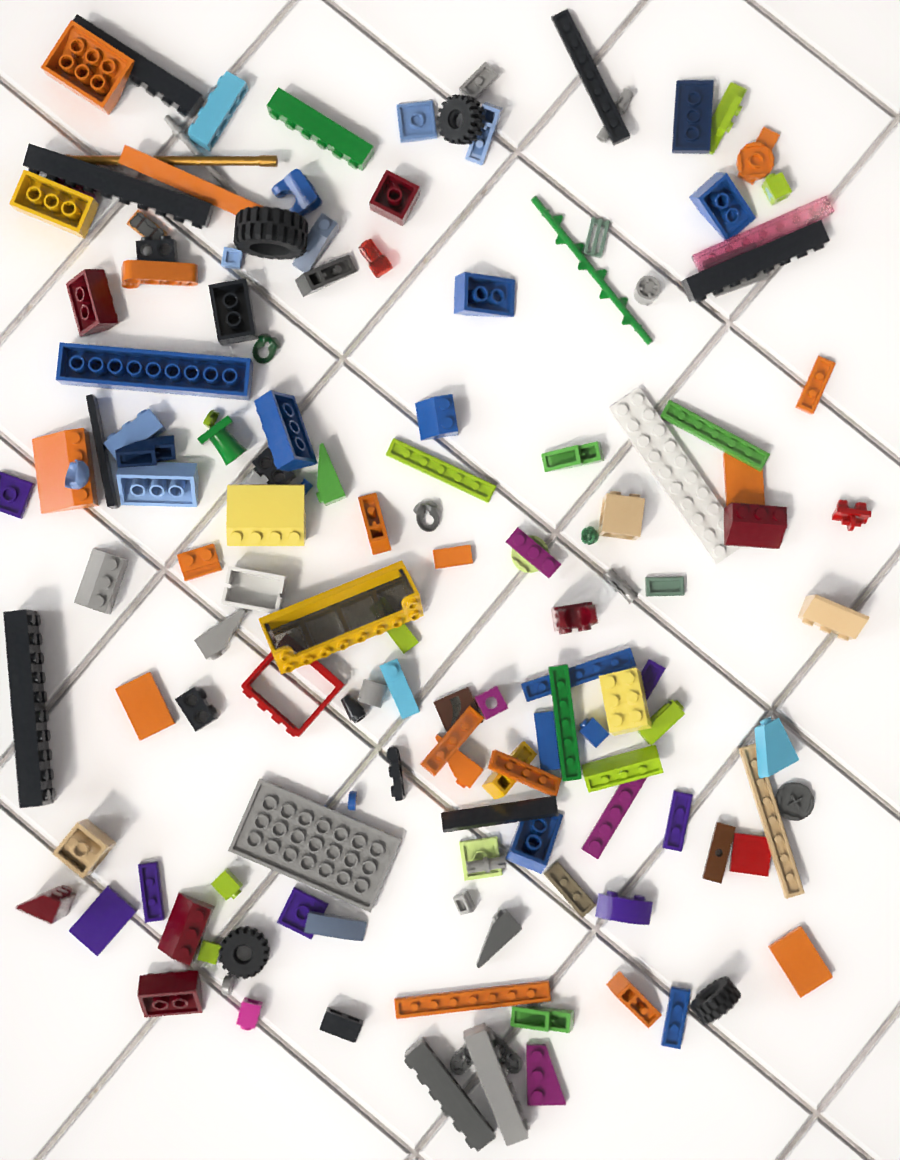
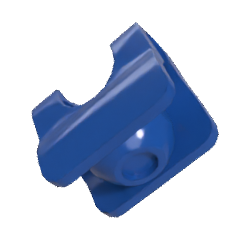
M299 169L291 171L272 188V193L277 198L294 194L295 203L289 210L299 215L306 216L322 205V199L316 192L315 187Z

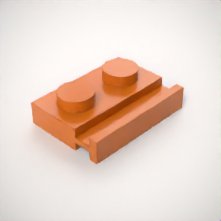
M215 544L177 554L185 582L222 571Z

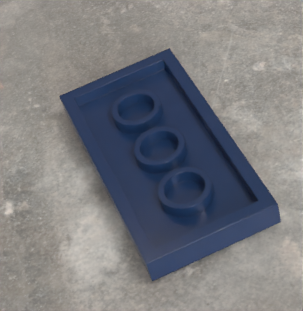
M676 80L672 154H710L714 80Z

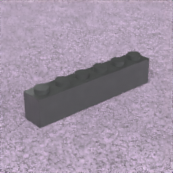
M421 1038L405 1051L404 1062L410 1070L412 1068L417 1073L416 1078L420 1084H425L428 1087L430 1097L434 1101L438 1100L443 1114L446 1117H451L454 1121L452 1123L458 1133L462 1132L466 1137L465 1142L471 1149L474 1148L479 1152L496 1138V1131L424 1038Z

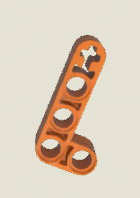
M125 260L121 266V285L127 289L138 288L140 284L197 286L198 265L180 262Z

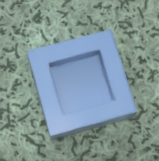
M224 247L221 266L241 270L243 252L236 248Z

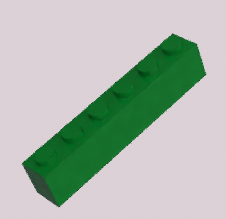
M279 87L266 105L269 116L276 121L281 120L287 128L292 131L294 129L297 130L303 138L313 140L322 150L327 149L331 151L335 158L347 161V164L355 170L358 168L363 171L375 153L373 145Z

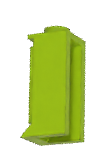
M669 699L670 703H665L650 717L652 728L637 731L649 745H653L685 715L684 707L678 700L673 701V699Z

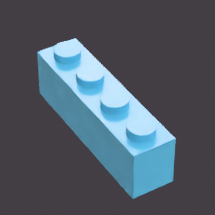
M228 71L225 72L224 76H220L217 87L214 91L210 92L205 107H201L197 120L189 126L188 135L192 142L211 152L248 91L246 81Z

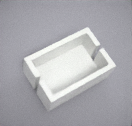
M228 566L225 583L231 585V588L224 587L220 604L271 614L282 609L284 599L280 595H285L288 578L286 576Z

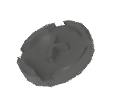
M790 782L784 784L775 795L780 815L790 821H800L808 817L814 808L815 799L812 792L801 783Z

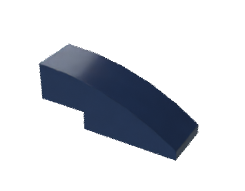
M174 435L137 441L115 450L117 467L154 466L160 460H175L176 446Z

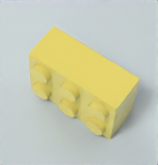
M637 668L599 676L609 732L612 735L617 736L652 728L642 675Z

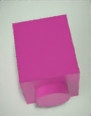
M244 997L241 1002L236 1025H239L241 1029L246 1031L255 1030L263 1002Z

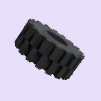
M460 94L447 97V102L443 101L441 104L443 108L438 110L440 117L437 116V121H440V124H437V129H441L439 132L440 136H444L443 139L451 144H473L472 141L478 140L477 135L481 136L482 134L480 129L485 127V124L482 123V120H485V115H482L484 108L479 107L481 103L476 101L474 97ZM461 112L463 120L460 127H458L457 117Z
M250 926L245 928L238 927L236 930H232L222 941L221 948L219 949V962H222V968L228 971V975L231 976L233 974L236 979L243 977V979L252 978L265 967L269 959L270 946L268 947V940L263 937L264 934L257 932L258 929H250ZM243 945L248 946L252 951L250 959L245 961L240 960L237 956V949Z
M724 976L707 985L705 989H702L701 993L697 994L695 999L692 1000L690 1009L703 1025H708L710 1022L714 1023L716 1019L719 1020L721 1016L726 1015L730 1009L732 1010L742 994L730 978Z

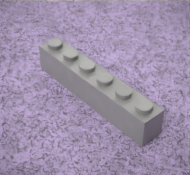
M482 1023L464 1030V1042L506 1147L529 1139L528 1131L531 1128L528 1119H524L521 1112H524L520 1100L516 1101L513 1082L509 1083L507 1078L509 1072L506 1064L502 1065L500 1058H502L498 1046L495 1047L492 1041L495 1040L492 1029H488L486 1023Z

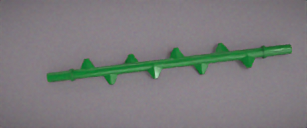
M534 196L530 201L558 234L555 244H566L580 261L577 269L579 271L587 270L602 290L599 298H609L623 315L621 324L631 325L634 328V332L638 333L647 346L653 342L652 338L626 307L628 298H619L604 280L607 270H596L582 253L584 244L574 243L560 226L563 216H552L550 210L543 205L537 196Z

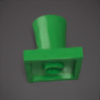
M228 415L197 438L201 445L211 441L226 466L247 451L227 429V427L234 423Z

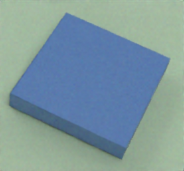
M433 100L396 104L400 143L437 139Z

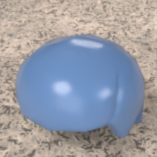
M75 460V462L69 464L64 483L66 488L78 490L88 483L90 472L89 467L84 461Z

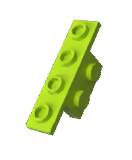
M733 82L729 83L712 116L711 155H714L724 133L730 132L734 124L731 121L733 116L737 117L743 107L740 103L747 89Z

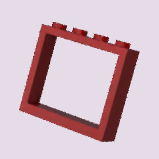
M286 634L275 646V649H279L288 645L296 653L305 650L289 634ZM270 652L240 687L244 689L242 692L249 699L253 697L258 702L256 705L265 712L267 710L272 714L271 719L278 725L282 723L287 727L285 731L293 738L295 736L299 738L345 687V684L318 660L313 661L310 665L334 685L335 688L304 724L298 728L251 686L274 660L273 654Z

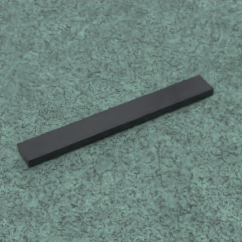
M568 8L551 16V21L612 145L615 146L630 139L631 135Z

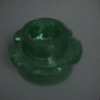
M592 526L584 528L581 532V540L584 544L592 545L599 539L598 531Z

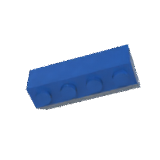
M270 390L254 401L256 412L260 417L262 429L266 435L268 447L272 452L273 461L277 469L293 471L316 465L318 462L295 396Z

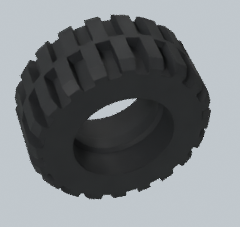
M269 206L247 207L241 209L236 214L233 242L235 247L241 250V252L248 253L251 256H258L259 258L278 260L299 258L307 250L309 224L304 216L287 209Z

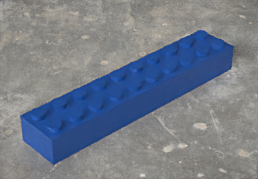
M59 342L56 381L61 385L250 401L254 363L251 358Z

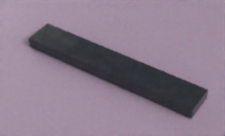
M93 394L86 395L106 504L111 509H117L119 506L108 450L103 444L106 440L98 398Z
M556 796L442 812L441 820L443 833L555 817L559 816Z

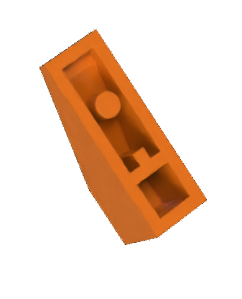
M377 493L358 497L373 555L391 551Z
M438 734L435 736L437 743L442 739ZM459 750L447 762L454 777L457 778L455 782L462 788L466 786L471 788L484 770Z
M621 971L606 983L615 997L648 1029L662 1016Z

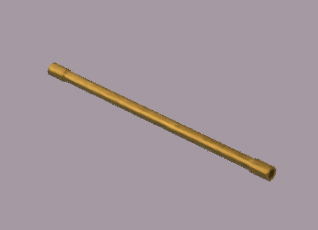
M67 155L94 165H122L118 163L120 156ZM277 155L153 156L173 166H278Z

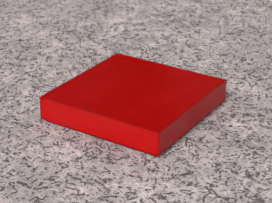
M735 832L731 847L729 871L769 877L771 852L766 837Z

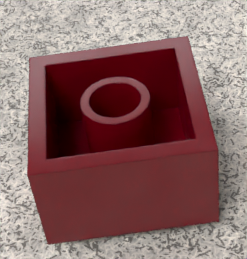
M386 169L369 201L370 210L403 227L420 196V186Z

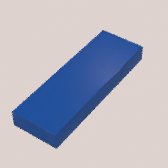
M553 711L533 713L540 769L544 771L560 769Z
M670 987L660 1042L661 1046L681 1049L691 993L690 989Z

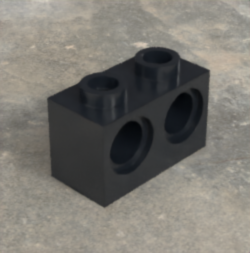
M160 236V239L152 240V237H141V240L135 241L137 260L178 262L177 240L171 239V236ZM165 245H169L171 248L170 253L164 255L162 252V248ZM146 246H150L152 249L151 254L145 256L143 253Z
M269 447L252 461L255 466L253 470L260 477L264 475L268 479L267 484H289L297 477L293 471L277 469ZM264 460H271L270 467L262 468ZM278 473H283L285 476L281 482L275 481V476Z
M194 686L175 699L195 732L200 731L218 719L216 708L213 704L209 705L206 700L207 694L203 688L199 689L198 686ZM192 694L197 697L195 705L189 703V697ZM201 711H206L208 714L205 722L199 719Z

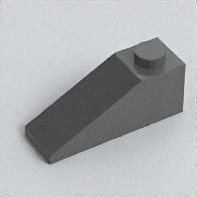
M348 254L303 273L295 279V282L302 296L305 297L356 273L357 269Z
M500 909L492 917L494 920L490 924L476 961L478 969L522 930L520 923L507 909L503 911Z

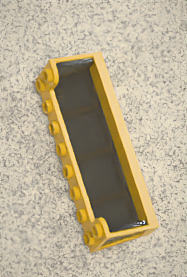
M401 560L258 618L282 675L292 672L301 666L309 665L318 659L326 658L340 650H345L354 644L362 643L371 637L381 635L388 630L398 628L405 623L415 621L424 616L420 594Z

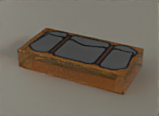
M139 209L126 223L127 226L141 237H152V240L160 239V236L168 235L165 230Z

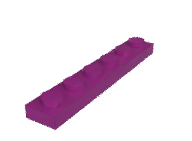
M647 777L620 784L582 845L581 849L599 859Z

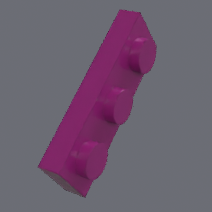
M518 527L505 541L506 544L548 579L561 566L559 561Z

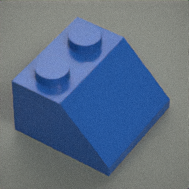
M453 394L435 396L415 403L421 441L458 435Z

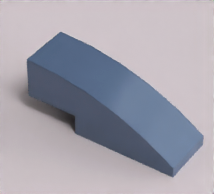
M310 910L304 932L363 942L367 921Z

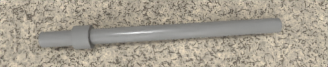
M166 115L163 120L172 129V133L176 138H180L195 156H205L185 134L183 127L180 124L177 125L170 115ZM204 166L224 189L238 194L214 166Z

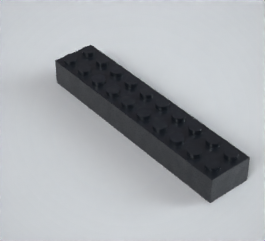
M28 609L3 612L19 809L45 806L54 803L53 799L56 797L55 788H52L54 771L50 766L52 750L49 749L48 742L51 740L50 730H47L49 713L45 707L47 692L44 691L43 684L46 682L45 672H42L44 655L40 648V645L43 643L42 635L39 633L41 618L37 611Z

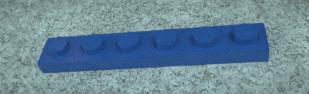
M631 648L568 668L571 688L599 679L601 675L637 666ZM549 675L521 684L526 702L551 695Z

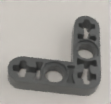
M493 1031L495 1040L492 1041L494 1046L503 1045L505 1047V1052L502 1054V1058H500L502 1065L506 1064L509 1073H519L523 1067L521 1057ZM466 1044L450 1060V1070L455 1075H462L473 1064L470 1055L466 1052ZM509 1052L511 1053L509 1058L512 1061L518 1060V1067H510V1061L506 1058ZM463 1053L466 1058L462 1062L463 1068L460 1069L458 1067L457 1069H455L454 1062L456 1061L459 1063L463 1059V1056L461 1055Z

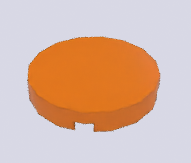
M752 142L746 144L740 150L736 158V166L743 177L757 181L764 179L770 174L775 158L772 150L768 149L765 144Z

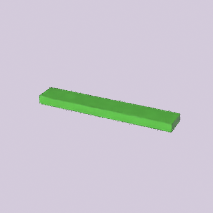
M671 400L668 401L660 415L667 422L760 472L770 456V453Z

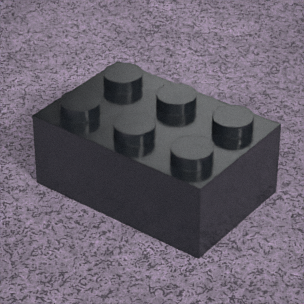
M247 279L208 285L217 339L220 345L224 346L258 340L250 287Z

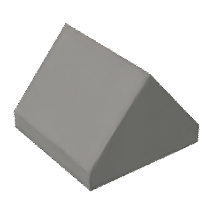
M468 890L453 897L460 915L472 913L476 909Z

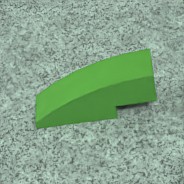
M598 441L541 454L545 472L575 468L604 461L601 443Z
M512 1006L510 1023L512 1027L544 1032L571 1033L573 1031L574 1010L536 1006Z

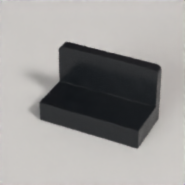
M327 1007L319 1030L356 1043L364 1020Z

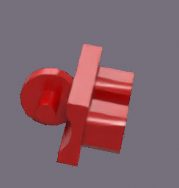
M841 499L837 502L832 514V520L841 521V525H847V531L851 532L855 527H861V524H866L868 518L871 517V511L867 510L866 503L858 502L854 505L853 509L849 508L847 500Z

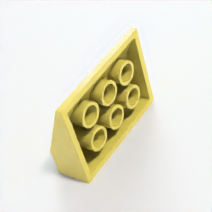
M228 484L226 511L227 546H305V484Z

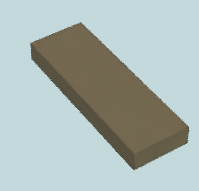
M558 861L543 873L582 918L596 906V903Z

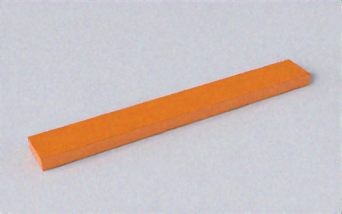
M124 145L118 163L211 203L234 215L247 207H263V205L169 163Z
M549 980L399 997L394 998L396 1019L549 1002L551 1001Z

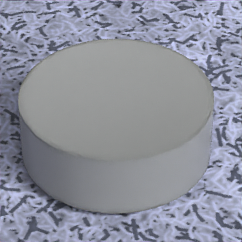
M226 975L222 982L221 993L225 996H231L234 988V976Z

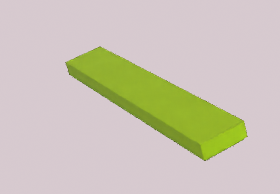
M393 438L385 454L387 457L488 504L497 487L486 480Z

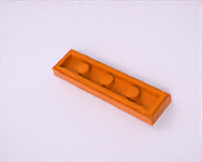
M469 706L420 765L435 777L483 721L484 717Z
M496 749L492 751L487 768L550 796H557L562 779Z

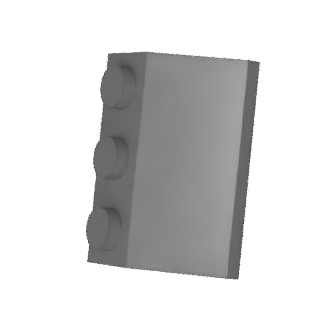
M92 548L73 603L111 615L129 560Z

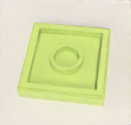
M497 836L459 841L464 881L503 875L502 868L490 870L488 873L482 871L468 874L466 861L481 860L483 857H500Z

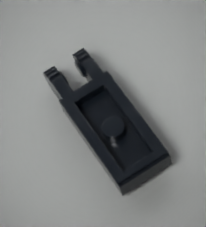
M391 746L387 749L386 755L387 760L391 762V766L388 767L389 777L393 778L391 795L395 797V801H402L405 799L401 757L398 747Z

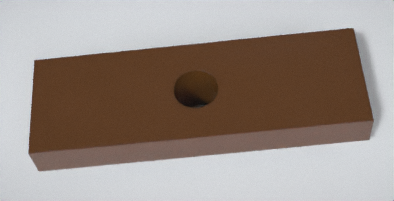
M716 821L702 879L722 884L736 829L735 826ZM717 849L721 850L720 855H716Z

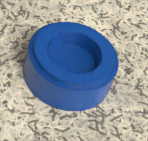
M350 791L348 795V810L356 811L357 791Z

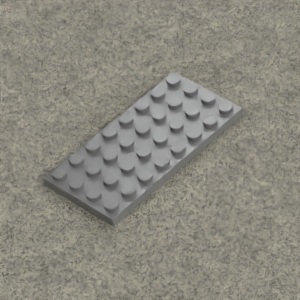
M259 778L228 851L371 913L402 839Z

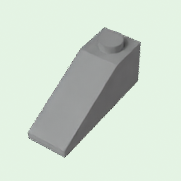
M242 608L194 639L206 660L212 659L214 661L223 655L221 652L226 649L247 614L245 609Z

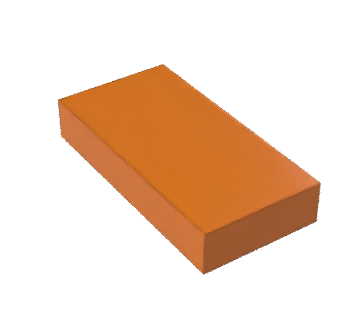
M470 545L433 550L435 569L473 564Z

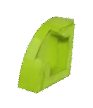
M212 409L203 421L205 427H213L220 412Z

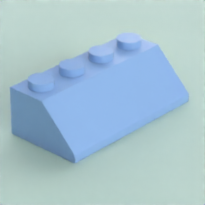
M157 462V465L123 467L117 470L116 477L121 505L197 507L199 476L197 463Z

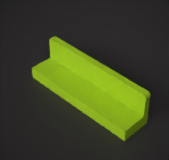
M656 745L581 765L589 793L664 773Z

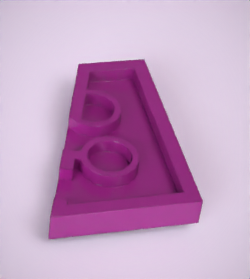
M526 1044L527 1106L567 1105L546 1044Z

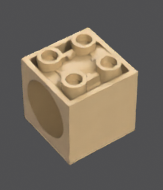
M618 491L606 493L602 498L598 536L633 541L640 538L645 498H640L641 495L632 493L629 496H624Z
M84 819L74 825L52 854L83 879L95 871L117 842L90 820Z

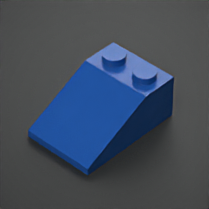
M716 172L689 196L699 213L727 243L756 219L727 173Z
M469 272L455 276L454 314L479 317H514L515 279Z
M558 813L559 816L519 822L508 849L506 860L542 874L547 867L563 815Z

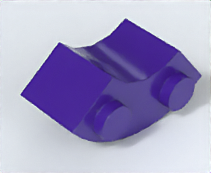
M607 890V893H598L595 917L628 924L650 925L653 902L645 900L646 896L636 894L634 897L618 895L619 892Z

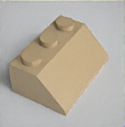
M814 594L805 597L797 618L802 619V623L813 627L814 624L819 626V630L827 634L833 632L838 634L837 638L849 641V639L853 640L858 637L870 617Z

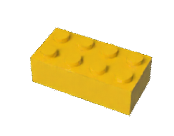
M25 169L9 203L18 212L84 239L100 205L93 197Z

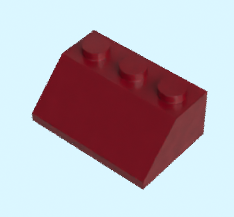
M84 269L66 283L80 337L107 331L119 323L104 269Z
M732 502L724 508L725 546L780 549L787 528V507Z
M58 886L16 905L15 909L52 925L68 915L77 893L72 892L73 889L68 886Z
M179 892L157 948L171 959L190 966L195 960L215 906Z
M198 970L139 975L137 998L144 1018L203 1013L202 984Z

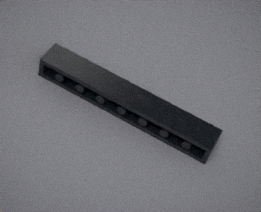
M76 14L73 19L74 22L135 61L128 77L134 86L138 88L140 86L143 87L150 96L154 98L157 96L167 107L170 108L172 106L177 109L176 111L185 118L188 116L191 119L195 117L205 102L202 93Z
M822 220L685 278L681 281L688 301L692 302L695 300L696 303L707 299L706 295L710 293L715 296L724 292L723 288L729 286L731 289L740 285V280L746 278L749 281L758 277V272L768 273L774 270V266L780 264L782 267L791 263V258L795 256L797 259L807 256V251L813 249L814 252L825 248L824 244L829 242L830 239Z

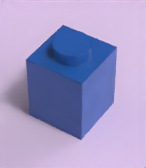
M593 717L590 719L585 718L579 724L581 728L578 731L595 748L610 735Z

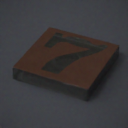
M469 687L433 702L446 733L469 706L480 714Z

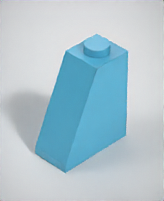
M765 718L760 721L761 725L754 728L759 778L770 777L799 761L780 718Z

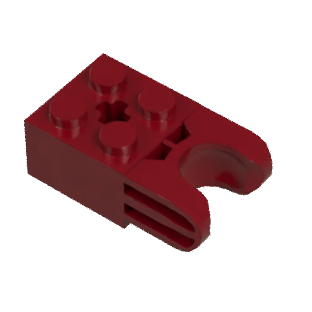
M592 601L558 606L551 609L554 632L559 631V635L572 633V629L577 628L578 632L588 631L592 629L591 626L598 624L596 605H593Z

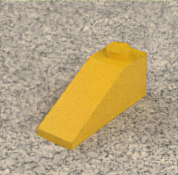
M522 741L510 754V756L528 764L537 755L525 741ZM493 771L482 787L494 799L506 796L516 781Z

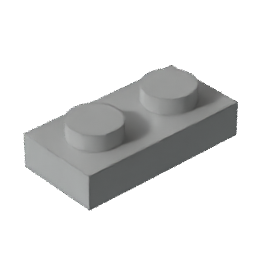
M484 62L459 87V91L465 96L477 99L498 78L499 74L488 63Z

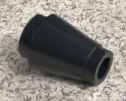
M350 694L340 700L349 720L353 721L354 724L367 716L366 709Z

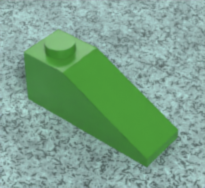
M321 443L319 446L317 476L319 492H316V496L320 503L324 502V505L328 506L347 497L325 445Z

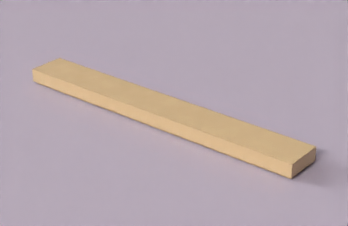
M756 743L738 748L784 898L789 899L805 894L769 777L759 778Z

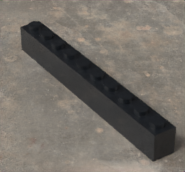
M28 144L23 166L34 174H45L47 179L55 182L58 179L63 180L65 185L73 188L76 185L83 187L82 190L88 193L100 192L101 197L112 200V197L118 198L120 203L130 206V203L136 204L138 209L148 212V209L154 210L156 215L166 218V215L172 216L174 221L184 224V221L192 223L191 226L202 230V227H209L214 206L211 203L58 152Z

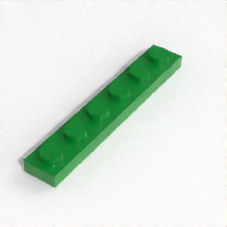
M568 664L548 666L561 778L563 782L580 780L582 776Z

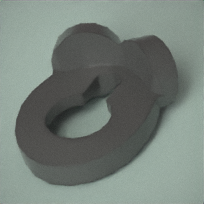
M426 501L425 504L420 502L413 509V512L416 514L417 524L426 532L434 531L439 525L438 505L433 501ZM425 509L429 511V515L434 519V522L429 526L423 523Z

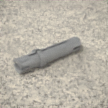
M627 88L623 89L617 102H614L621 116L626 113V107L634 96L633 92ZM602 126L596 136L597 140L602 143H606L609 138L604 126Z

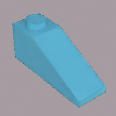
M398 659L380 665L381 672L402 719L420 712Z

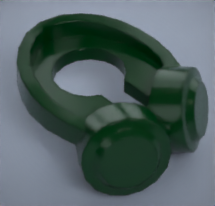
M268 333L258 335V340L254 344L252 351L255 361L261 364L269 363L274 358L276 350L281 347L280 341L276 337H271V334ZM266 342H269V355L266 358H262L259 355V349L264 347Z

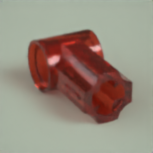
M372 239L365 240L358 247V250L368 262L371 272L377 279L393 269L389 259L385 254L382 255Z

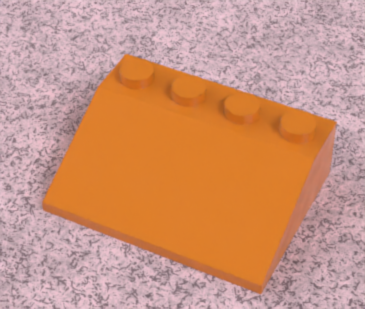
M71 20L40 68L47 76L107 115H110L122 95L135 61Z
M78 428L32 439L41 514L99 506L89 431L85 428ZM75 460L84 461L89 467L90 472L88 483L78 490L66 488L64 484L69 464L75 462Z

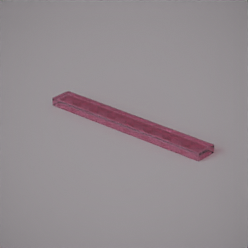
M827 195L693 254L691 259L698 272H702L834 214L835 210Z

